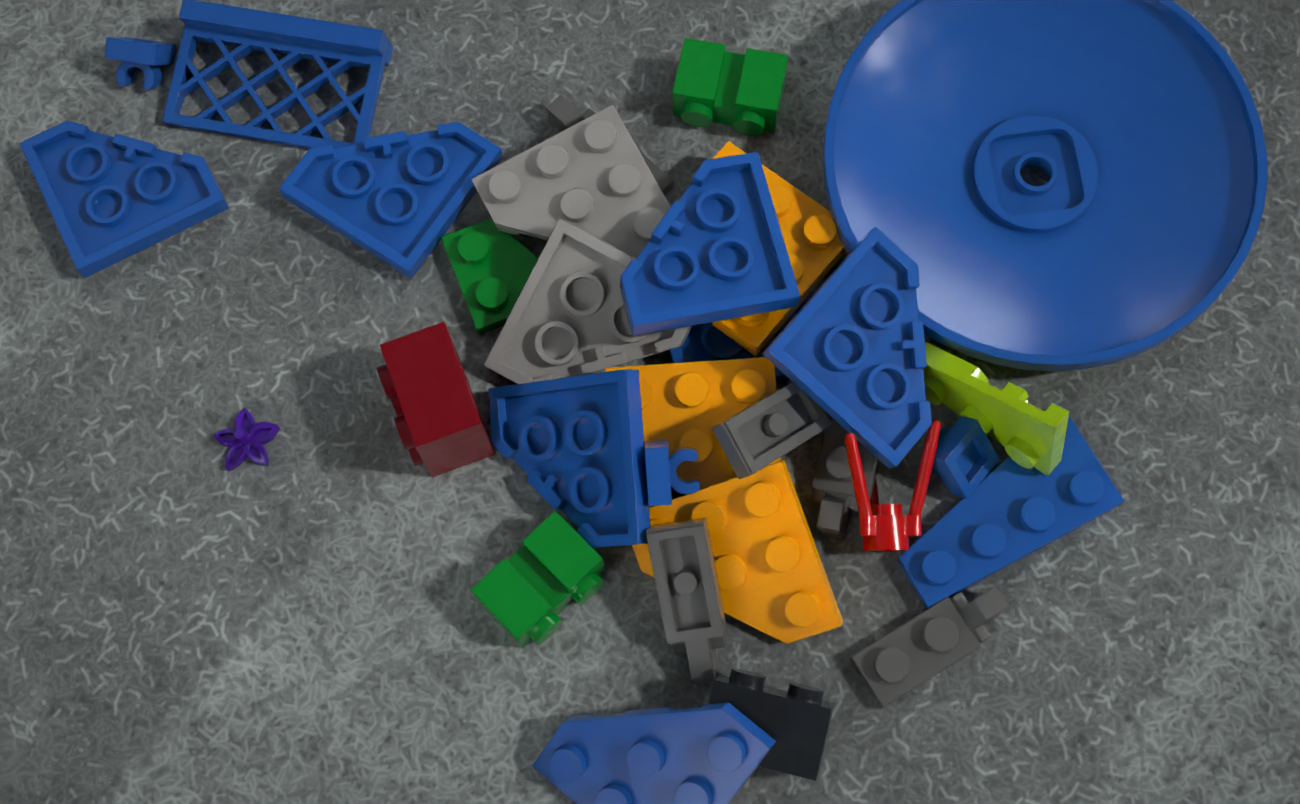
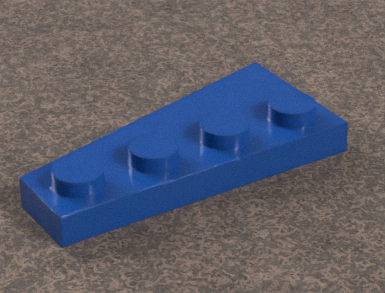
M1069 415L1062 460L1049 476H1046L1035 467L1032 469L1024 468L1011 459L1010 456L1007 457L981 481L968 499L963 498L919 538L909 548V551H905L898 558L897 562L925 610H928L945 598H951L1119 507L1124 502V499Z

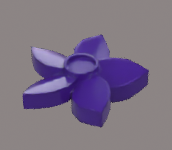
M244 407L235 418L234 425L236 430L223 429L213 434L220 444L225 447H231L225 458V468L227 471H231L240 466L246 456L257 465L269 466L268 453L263 445L275 438L280 427L265 421L256 423L253 415Z

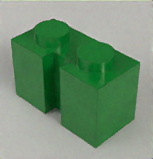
M684 38L672 92L673 116L681 117L685 123L695 127H707L712 122L731 125L735 131L748 136H758L763 131L775 133L786 82L788 55L749 48L746 49V54L727 52L725 44Z
M556 511L522 541L523 546L508 560L504 558L471 589L476 600L522 648L532 640L537 645L545 642L562 624V620L558 615L574 600L579 605L584 604L604 583V580L600 577L606 570L603 558Z

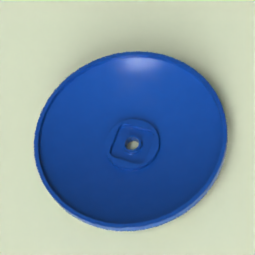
M901 0L887 11L865 34L848 59L838 79L830 103L823 144V174L827 201L832 220L836 224L839 238L848 255L872 228L877 226L918 264L920 287L916 289L919 321H923L925 335L964 355L992 364L1023 370L1067 371L1113 364L1150 350L1188 327L1213 304L1233 280L1245 261L1260 225L1265 206L1268 180L1267 151L1263 128L1254 99L1242 74L1227 51L1211 32L1173 0ZM1029 165L1040 167L1046 173L1048 183L1043 186H1031L1022 179L1020 170Z

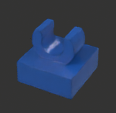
M106 37L105 58L123 61L118 66L116 72L117 82L122 86L131 85L135 70L140 68L145 75L144 89H156L162 81V73L158 65H172L176 55V44L133 37Z
M960 416L951 428L940 430L939 437L941 441L937 445L931 472L941 477L950 494L968 499L1000 458L978 420Z
M668 440L645 442L649 506L672 505V488L682 494H693L700 490V480H683L676 473V468L681 462L698 460V450L684 447L676 450L669 457Z

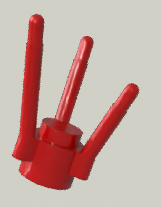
M933 420L932 425L929 427L908 515H902V504L879 503L877 479H875L871 501L869 500L856 436L853 433L845 435L847 458L859 512L860 536H863V552L909 551V536H922L921 514L938 445L937 442L941 429L940 421Z

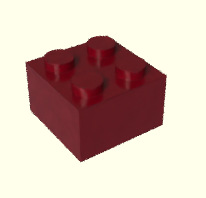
M445 321L380 344L386 364L376 367L385 394L388 399H391L398 416L394 418L403 446L405 450H409L415 466L424 463L433 478L495 455Z

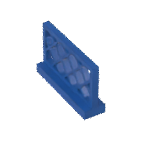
M183 0L179 18L185 26L162 122L165 125L307 149L332 144L333 148L364 143L363 138L370 136L385 65L389 66L394 49L383 30L198 0ZM197 41L217 44L224 54V57L201 72L193 63ZM226 46L237 47V48L234 49L233 51L229 52V50L227 49ZM254 50L266 52L274 64L251 80H248L237 62ZM275 54H281L286 56L281 60H278ZM303 58L316 60L323 73L298 89L286 70ZM324 62H330V63H336V64L333 65L332 67H330V68L328 69V67L326 66V64H325ZM232 66L243 85L219 101L207 82ZM353 66L369 69L366 86L347 97L335 78ZM191 71L194 77L188 80ZM281 74L293 93L268 109L256 90ZM331 82L343 101L320 117H317L305 98ZM199 87H202L213 105L196 117L180 115L184 98ZM248 95H251L263 113L246 125L234 124L226 110ZM300 102L312 119V122L295 134L283 132L275 118ZM362 102L359 114L355 106ZM350 110L358 122L354 142L348 143L332 140L324 127ZM220 114L224 122L211 119ZM269 122L274 130L260 127ZM319 130L324 138L312 137L310 135Z

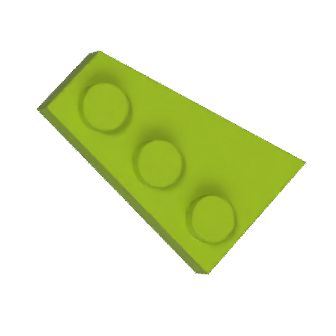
M925 342L927 367L923 368L926 400L934 405L944 404L957 413L959 418L963 416L978 420L985 434L1002 444L1007 454L1017 464L1027 469L1035 467L1046 476H1049L1062 460L1069 411L1054 403L1046 411H1043L1026 400L1029 396L1025 389L1010 382L1004 388L998 389L989 384V380L979 367Z

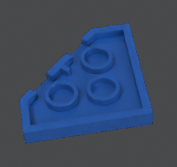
M68 120L19 143L78 272L84 278L229 209L210 167L203 157L186 152H183L182 155L157 149L153 143L116 133L112 137L90 131L86 125Z
M457 121L437 125L438 130L411 135H407L406 131L363 138L364 143L339 148H333L332 144L312 147L278 189L283 198L412 279L440 242L441 237L446 234L477 192L471 179L494 168L503 156L499 146Z
M758 152L704 160L694 174L692 183L678 202L675 201L651 233V239L637 259H633L622 273L620 289L632 336L798 306L801 296Z
M875 226L863 237L762 354L849 433H853L864 447L890 469L896 467L932 425L930 401H926L923 368L927 367L923 321H919L916 292V289L920 287L918 264Z
M623 369L488 388L492 444L505 458H513L529 475L526 480L554 510L561 509L578 526L577 533L592 548L648 544L646 530L650 526L639 370Z
M729 702L705 704L701 708L672 710V707L626 711L623 714L594 716V714L572 715L562 722L532 766L576 804H730L777 741Z

